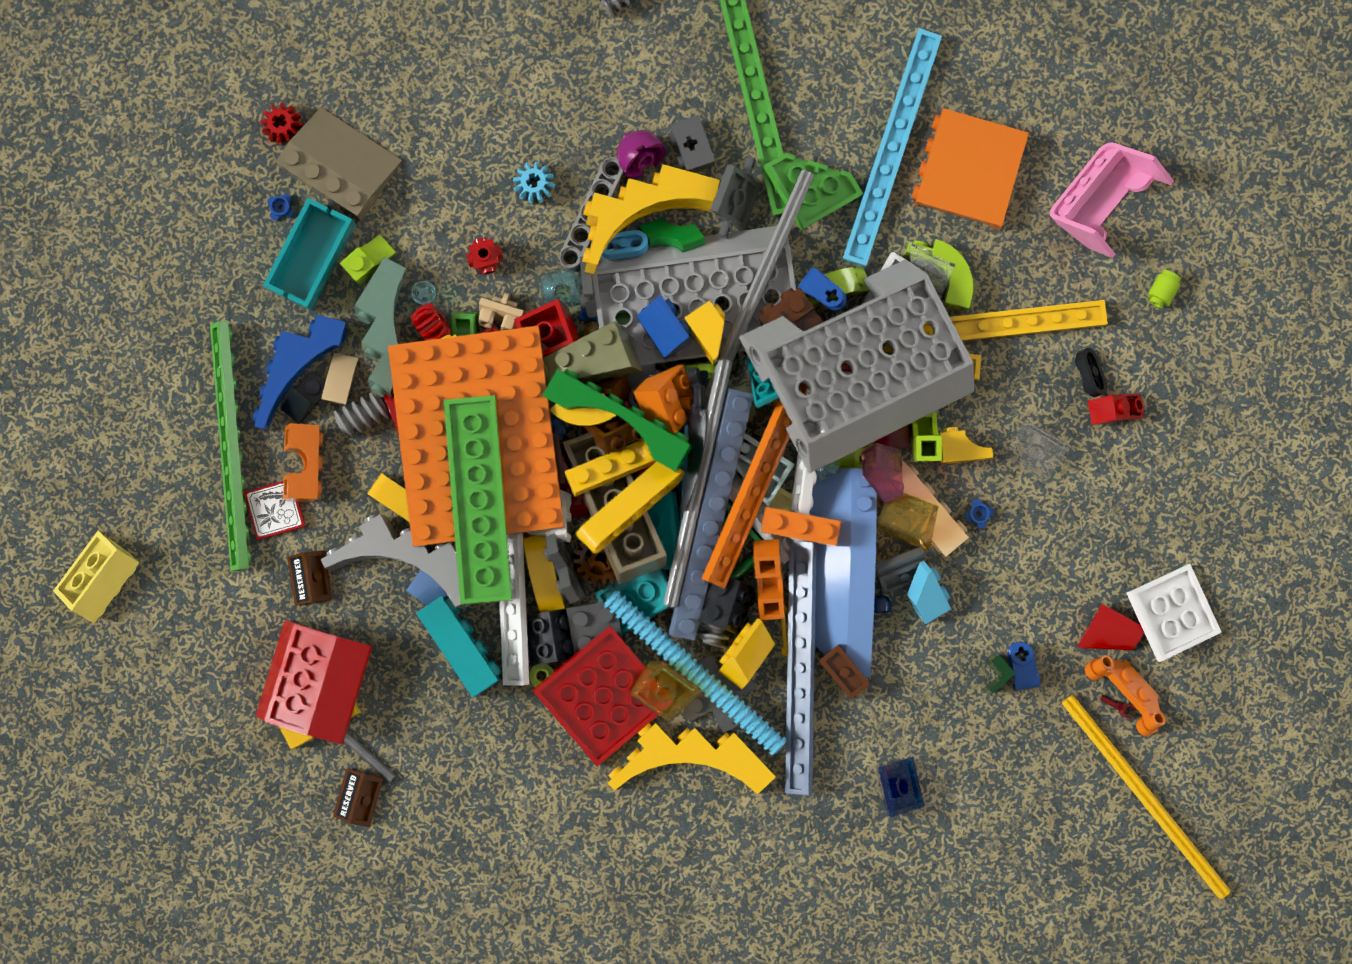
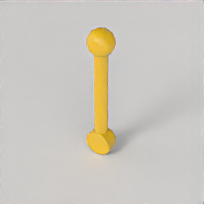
M781 619L784 646L782 647L783 656H788L786 619Z

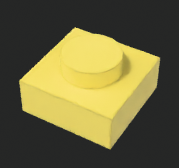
M780 487L768 507L790 511L792 494Z

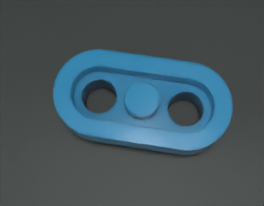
M639 230L619 232L610 241L601 256L607 260L641 256L648 250V238L645 233Z

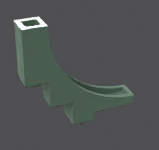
M386 257L383 258L355 304L357 318L366 324L373 323L361 343L362 350L367 357L372 360L380 359L368 378L371 391L380 397H384V395L392 397L394 394L388 346L398 344L394 327V312L399 292L407 277L405 267Z

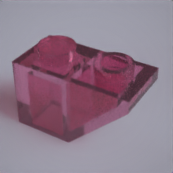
M875 443L862 451V474L883 502L890 504L903 496L904 484L902 479L903 463L901 460V449Z

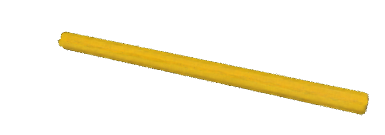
M1073 695L1068 696L1062 702L1063 706L1216 896L1220 899L1228 896L1231 892L1228 886Z

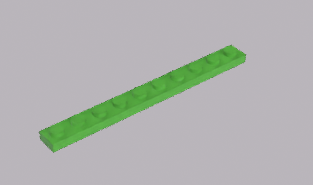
M719 0L772 216H780L783 214L786 205L763 166L783 155V150L746 1Z
M218 321L210 325L229 560L230 571L248 569V564L251 561V554L247 549L246 541L249 536L248 526L245 525L244 517L247 506L245 500H243L242 493L245 482L240 469L242 464V453L239 451L238 445L240 428L237 426L236 421L238 404L234 398L236 379L232 374L234 355L230 350L232 331L228 326V321Z

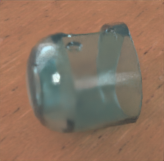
M574 269L552 271L542 277L540 284L541 295L546 304L559 299L561 302H572L573 306L581 305L580 296L575 284L576 276ZM560 285L569 286L571 297L555 298V288Z

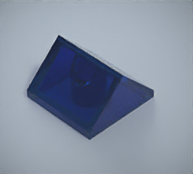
M913 757L875 766L887 816L895 817L925 806Z

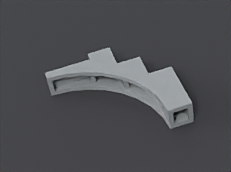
M373 514L366 518V523L359 526L363 535H356L350 538L347 545L342 548L335 547L326 553L327 556L321 559L324 568L332 571L350 563L367 559L404 561L418 567L431 576L445 590L455 607L464 609L473 604H460L456 545L454 543H440L434 547L435 551L432 550L430 545L413 547L410 528L400 532V537H398L389 518L382 514Z

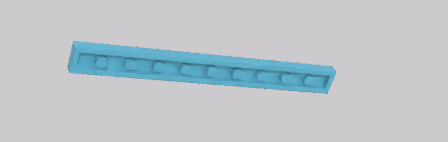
M918 29L842 258L844 261L862 267L867 265L942 35Z

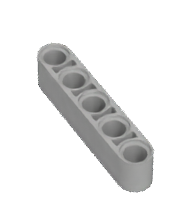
M615 157L607 158L602 163L563 245L559 258L563 269L566 271L575 272L580 269V257H583L586 247H591V240L587 239L584 242H577L575 240V236L579 232H585L589 235L591 226L586 225L587 218L583 215L586 201H592L594 193L599 188H606L609 191L607 196L614 198L623 179V169L620 168ZM610 166L619 168L618 174L614 176L608 175L606 170ZM568 254H575L578 257L577 262L572 265L565 263L564 259Z

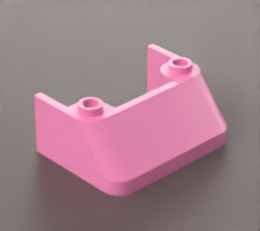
M1107 143L1095 153L1050 210V216L1060 227L1084 246L1113 258L1115 253L1105 241L1107 232L1100 225L1129 190L1133 192L1144 191L1154 179L1172 185L1174 180L1156 156L1116 143Z

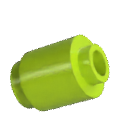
M1163 270L1162 274H1158L1147 294L1150 298L1149 302L1158 308L1169 307L1181 286L1179 283L1181 277L1169 270Z

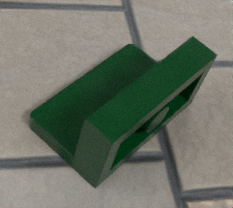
M992 654L985 660L997 675L994 680L983 688L985 693L993 694L1015 675V672L999 654Z

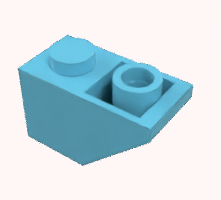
M922 561L918 565L907 596L917 615L927 624L948 612L951 608L947 602L950 599L947 590L943 585L940 587L938 583L941 580L939 573L934 566L930 568Z

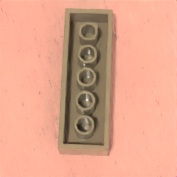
M590 433L563 442V455L569 469L607 454L595 444L594 437ZM631 474L581 494L590 518L634 482ZM647 511L604 548L619 584L666 567L667 555Z

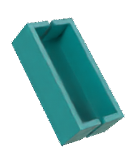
M307 198L262 286L268 291L286 300L289 299L292 303L312 312L356 227V223L353 219L333 209L331 211L327 206Z
M440 596L416 614L472 698L477 697L502 680L499 676L502 674V671L495 661L488 660L485 655L488 653V650L482 641H475L471 635L474 629L467 619L461 620L457 614L461 611L460 608L455 607L450 598L447 599V597Z

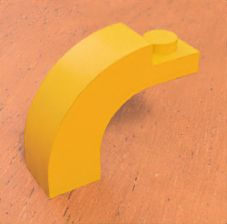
M524 532L525 555L540 613L564 609L563 595L561 596L556 583L559 581L558 575L554 569L553 561L549 562L544 552V547H547L546 537L530 535Z

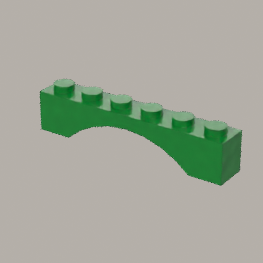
M567 368L564 372L557 369L542 396L567 410L595 408L620 416L630 423L641 435L649 448L652 459L678 473L693 447L687 443L690 438L677 431L672 435L665 431L667 425L654 418L651 423L643 418L645 413L634 406L628 410L621 406L623 400L611 393L607 398L599 393L601 388L590 381L586 385L577 380L579 375Z

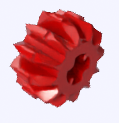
M281 102L279 109L274 104H271L272 112L263 111L267 119L260 120V124L264 126L262 129L263 135H268V140L271 143L277 139L279 145H283L284 138L289 142L291 140L290 136L292 134L295 136L298 132L295 129L303 127V124L299 122L301 118L300 113H294L295 108L292 105L286 108V105ZM278 121H280V122H284V121H285L286 125H285L284 127L281 126V125L278 126V125H277V122H278Z
M431 303L420 306L411 315L413 325L426 341L441 339L452 333L446 318Z

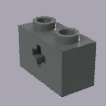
M699 115L671 124V132L668 133L672 148L677 146L679 155L676 156V160L680 169L696 173L715 166V160ZM690 141L694 145L693 151H690V148L687 147V142Z

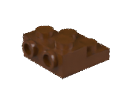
M793 288L785 291L780 296L782 300L775 306L772 302L767 304L760 310L762 315L758 317V321L763 326L783 316L803 332L823 323L815 312L813 305L800 288L795 291Z
M616 416L610 421L599 425L582 426L593 435L595 444L607 454L620 452L627 444L643 440L634 427L620 416Z

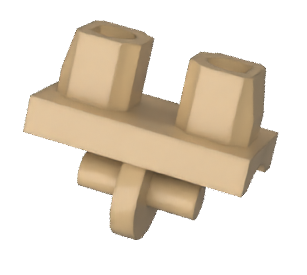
M505 292L503 298L494 296L493 301L481 298L479 302V325L491 328L495 319L502 321L501 331L517 329L514 319L522 316L524 310L517 309L518 303L510 301L511 293Z

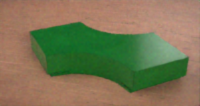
M661 218L639 226L640 231L646 234L648 244L651 247L667 245L685 252L706 244L704 235L695 224L677 226L669 224Z

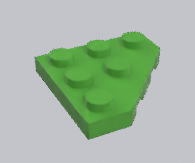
M785 153L765 164L763 168L785 205H787L801 171L807 170L813 173V180L795 219L800 230L807 228L863 195L850 172L837 171L827 168V165L811 160L805 161L795 158V155Z

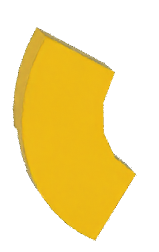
M555 404L550 409L555 416L565 422L580 426L599 425L617 416L611 412L595 408L567 410L558 404Z

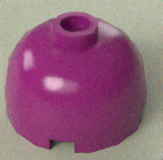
M638 130L629 132L622 137L616 151V157L625 175L629 179H638L644 176L641 172L652 163L654 168H656L663 161L666 149L654 133Z

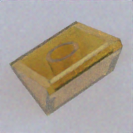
M893 489L876 522L884 534L929 551L939 506Z
M650 661L632 688L630 695L670 722L701 693L702 689L663 661Z

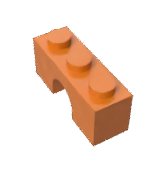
M289 423L285 427L284 452L297 453L302 458L304 465L301 473H287L283 476V501L314 502L318 499V496H321L322 483L318 481V472L322 470V457H319V447H322L323 433L319 432V425Z
M765 507L761 532L837 546L842 521Z
M779 539L755 540L754 566L758 585L760 620L785 619V597Z

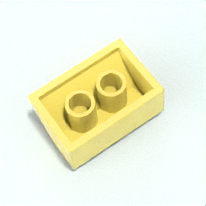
M97 531L53 591L71 611L95 623L104 614L111 600L119 594L126 580L133 575L139 562L129 552L100 531Z

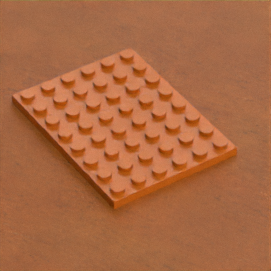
M539 326L389 345L388 351L412 546L455 542L444 400L496 396L507 535L565 527L549 400L542 396L547 388Z

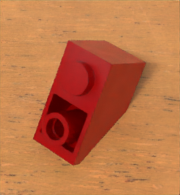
M1140 394L1110 395L1087 401L1092 425L1144 418V405Z

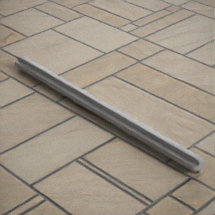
M802 170L719 359L730 360L732 363L741 345L739 337L745 334L813 180V173L807 170ZM717 365L704 392V396L710 399Z
M719 359L707 407V432L703 461L687 510L683 513L664 597V605L668 607H677L732 367V362L726 359Z

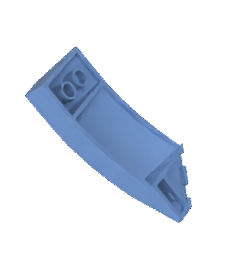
M847 468L816 472V483L812 490L813 507L809 511V515L842 521L837 546L817 543L815 647L823 655H826L839 644L866 678H870L875 597L877 469Z

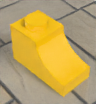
M958 427L943 428V433H939V436H942L941 464L982 461L993 458L992 448H985L972 443L967 438L965 430L958 431Z

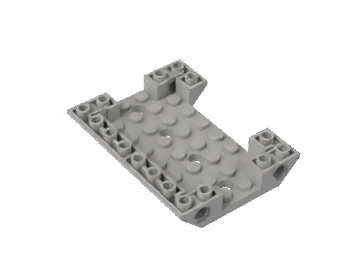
M777 226L729 232L728 239L722 238L718 234L704 236L706 244L685 252H681L673 246L659 245L651 247L648 244V250L641 256L607 260L602 256L600 257L596 271L592 274L599 329L612 322L617 323L616 317L620 312H627L630 315L629 323L622 326L627 329L643 372L636 374H625L631 390L656 371V364L707 357L691 335L688 346L667 360H664L637 320L636 315L660 295H662L664 300L669 298L673 305L679 307L680 313L676 317L678 321L682 319L685 321L684 318L708 301L714 306L717 299L725 298L729 301L730 305L727 310L723 311L725 321L720 356ZM788 237L746 333L762 326L758 321V317L762 315L760 310L769 304L764 298L767 292L775 291L778 294L779 300L773 304L775 306L782 300L780 296L790 288H793L794 291L796 290ZM742 342L737 353L746 352Z
M906 259L866 277L864 281L874 299L804 332L782 316L739 337L761 381L771 380L789 415L792 424L786 427V430L808 473H812L974 392V366L971 357L929 276ZM924 324H929L932 327V335H927L924 332ZM883 343H887L892 347V355L884 353L882 349ZM841 363H847L850 366V375L842 372ZM799 383H805L809 387L808 395L800 393L798 389Z

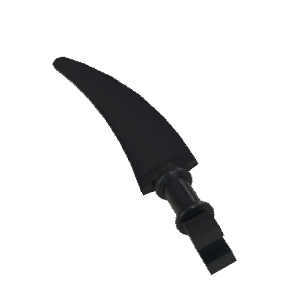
M688 368L690 387L693 389L692 405L690 406L692 411L687 412L688 438H690L688 444L693 447L688 454L681 511L687 510L699 477L706 442L707 410H702L705 408L702 405L703 389H705L704 384L708 380V371H699L700 368Z

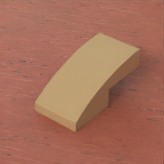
M334 353L325 382L322 400L347 405L359 358Z

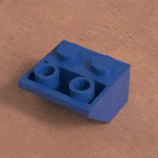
M660 295L636 316L664 360H667L690 344L691 330L683 319L678 321L676 318L677 310L669 298L664 300L662 295Z

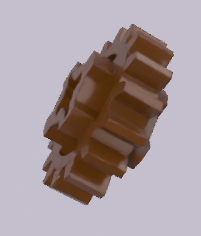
M580 543V551H575L574 558L576 560H574L573 564L574 568H578L576 571L577 577L583 575L582 583L585 584L591 581L592 588L600 584L601 588L605 589L606 583L614 587L615 579L617 578L604 548L594 554L584 543ZM589 553L590 558L587 559V562H584L585 556Z

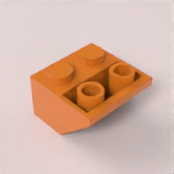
M684 365L675 366L647 378L634 391L640 410L645 413L643 418L651 423L654 418L667 425L665 431L672 435L676 431L678 432L688 421L687 412L692 411L690 406L692 405L693 389L690 387L691 384Z

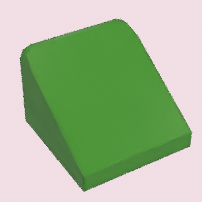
M479 312L451 313V337L455 334L456 336L477 334Z

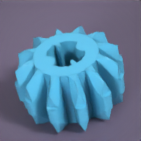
M539 162L534 163V168H531L529 163H525L526 171L518 168L517 173L521 177L513 178V182L519 184L514 187L515 193L521 192L519 198L522 201L528 197L529 204L534 203V197H537L539 203H543L541 195L543 194L550 198L551 193L547 189L555 188V184L550 182L554 179V175L552 173L547 174L549 169L546 165L539 170ZM535 178L538 181V186L534 188L532 185L528 186L531 184L530 179Z

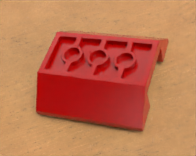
M285 620L256 717L265 722L307 736L343 744L373 646Z

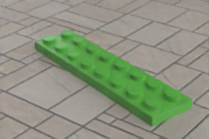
M496 396L444 400L460 604L513 600Z

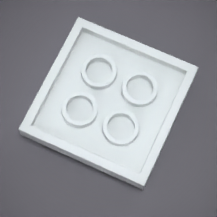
M1190 564L1127 592V596L1158 662L1164 661L1222 633Z

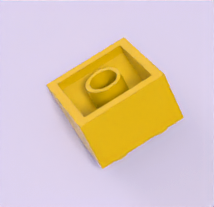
M708 301L684 319L691 330V335L711 364L715 366L720 353L725 314L718 304L713 306Z

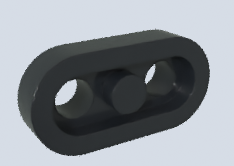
M1089 347L1076 353L1075 365L1083 380L1085 392L1094 398L1107 392V382L1097 354Z

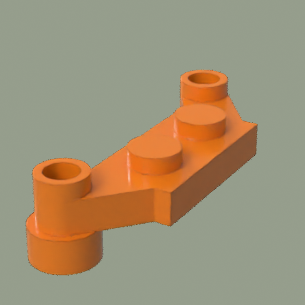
M1104 655L1099 659L1091 660L1085 665V673L1091 680L1097 681L1104 676L1108 677L1142 714V717L1136 722L1137 730L1141 735L1149 737L1165 724V716L1160 712L1158 704L1160 696L1126 659L1121 662L1113 660L1108 655Z

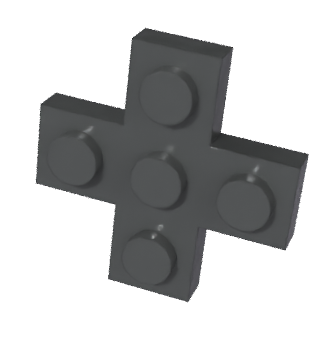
M555 533L547 535V547H544V552L549 562L553 561L554 569L559 576V581L556 582L558 591L561 596H566L570 604L579 601L580 597L585 596L584 583H582L583 577H577L576 575L577 568H574L570 542H561Z
M713 655L697 662L698 664L702 663V668L708 669L710 675L714 674L716 680L720 679V684H725L728 691L731 689L734 696L738 695L740 697L757 688L752 678L743 689H740L718 672L719 667ZM696 690L678 699L689 722L712 711L723 733L740 725L739 723H734L735 719L733 717L730 719L727 712L723 713L721 707H716L717 703H712L709 696L706 698L703 691L699 692Z

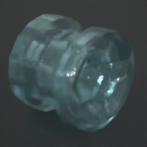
M419 281L412 288L411 295L418 306L427 303L434 305L436 303L438 293L432 283Z
M836 460L816 470V473L820 480L824 481L831 474L837 475L841 473V469Z

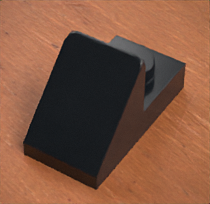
M311 371L297 389L292 388L281 410L298 424H301L322 400L325 381Z

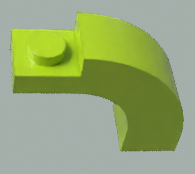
M937 239L933 242L932 248H929L928 244L922 241L909 242L904 256L932 263L943 272L947 282L943 305L967 312L973 295V279L970 268L963 256L949 244Z
M849 267L824 274L830 281L841 288L846 297L869 291L864 281L867 277L864 267ZM804 293L814 308L822 305V303ZM831 294L829 296L831 301L839 299L837 295Z
M936 410L910 423L911 448L914 461H942V436H939Z

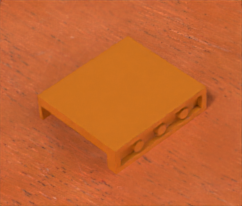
M943 108L940 115L936 114L934 117L932 129L936 131L934 138L929 137L925 152H928L929 155L927 162L922 161L918 172L922 179L920 185L915 184L911 198L916 199L914 206L922 205L988 224L990 225L989 228L999 231L1003 225L1029 133Z

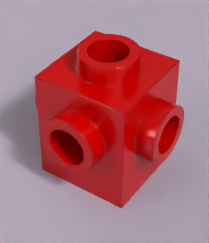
M487 237L474 240L472 245H468L470 253L466 254L470 268L475 267L477 274L488 275L496 272V269L501 267L499 260L503 259L502 251L499 244H494L493 239L488 240ZM488 251L487 257L481 258L479 256V253Z

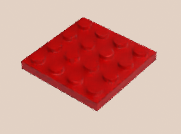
M610 625L532 690L597 767L674 703L673 699Z

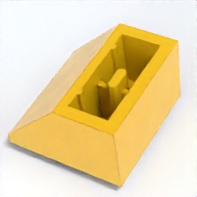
M757 618L752 625L750 623L745 625L719 661L723 665L718 672L740 689H743L751 680L775 645L760 619Z

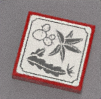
M283 481L244 492L257 540L306 527L300 503L283 501Z

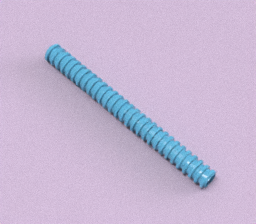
M619 590L615 591L604 603L605 608L611 609V614L615 613L617 619L621 618L623 624H628L627 628L629 630L632 628L635 635L638 633L641 640H646V645L650 644L652 646L651 649H656L659 656L663 655L664 661L668 660L670 666L674 665L676 671H681V676H686L688 682L692 681L694 687L698 686L699 692L703 691L706 698L709 696L712 703L716 702V707H721L723 713L727 712L730 719L733 717L735 719L734 723H739L741 729L745 728L747 734L751 733L754 740L757 739L759 745L763 744L765 750L769 749L771 755H775L786 743V738L784 736L781 738L780 732H775L773 726L769 727L767 721L763 722V717L757 716L755 710L751 711L749 705L745 706V701H740L738 695L734 696L731 689L728 691L725 684H720V679L716 680L714 674L710 675L708 669H703L702 663L698 664L696 658L692 659L690 653H685V648L681 649L678 642L675 644L672 637L668 638L667 632L663 633L661 627L657 628L654 621L651 623L649 621L650 617H645L643 611L639 612L637 606L633 607L631 605L632 601L628 602L625 595L622 597Z

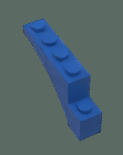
M317 315L316 319L312 320L309 326L308 333L311 334L310 338L281 331L280 336H276L273 350L276 351L274 359L269 361L266 373L269 374L266 384L262 385L260 390L261 405L260 408L257 407L253 415L254 427L269 431L273 416L281 400L299 376L336 348L343 349L349 328L346 322Z

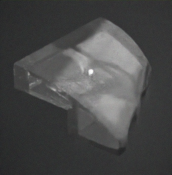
M911 243L909 248L910 262L927 273L941 299L954 271L955 264L932 255L931 250Z

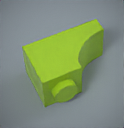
M379 234L366 245L357 247L340 264L361 286L375 273L384 257L391 259L397 253Z

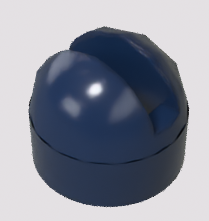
M879 595L874 598V613L892 612V604L887 596Z

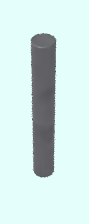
M347 731L344 742L390 783L396 775Z

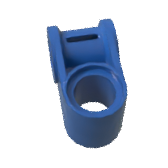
M814 267L809 270L798 286L804 293L819 301L830 310H841L847 303L846 294L841 288ZM831 294L837 295L839 299L837 301H831L829 296Z
M1012 643L1008 649L1010 668L1015 672L1013 676L1014 684H1012L1014 691L1040 687L1039 673L1032 648L1026 643ZM1019 647L1022 650H1026V654L1022 655V660L1015 656V653L1019 652Z

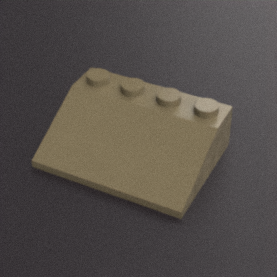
M322 107L288 142L275 161L282 170L360 221L363 220L402 162L401 159Z

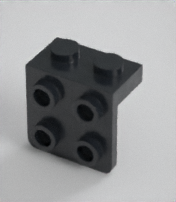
M729 578L725 589L710 583L698 622L738 635L749 622L747 614L749 607H752L755 602V588L732 578Z
M566 609L526 616L529 666L568 660L574 655V646L571 641Z

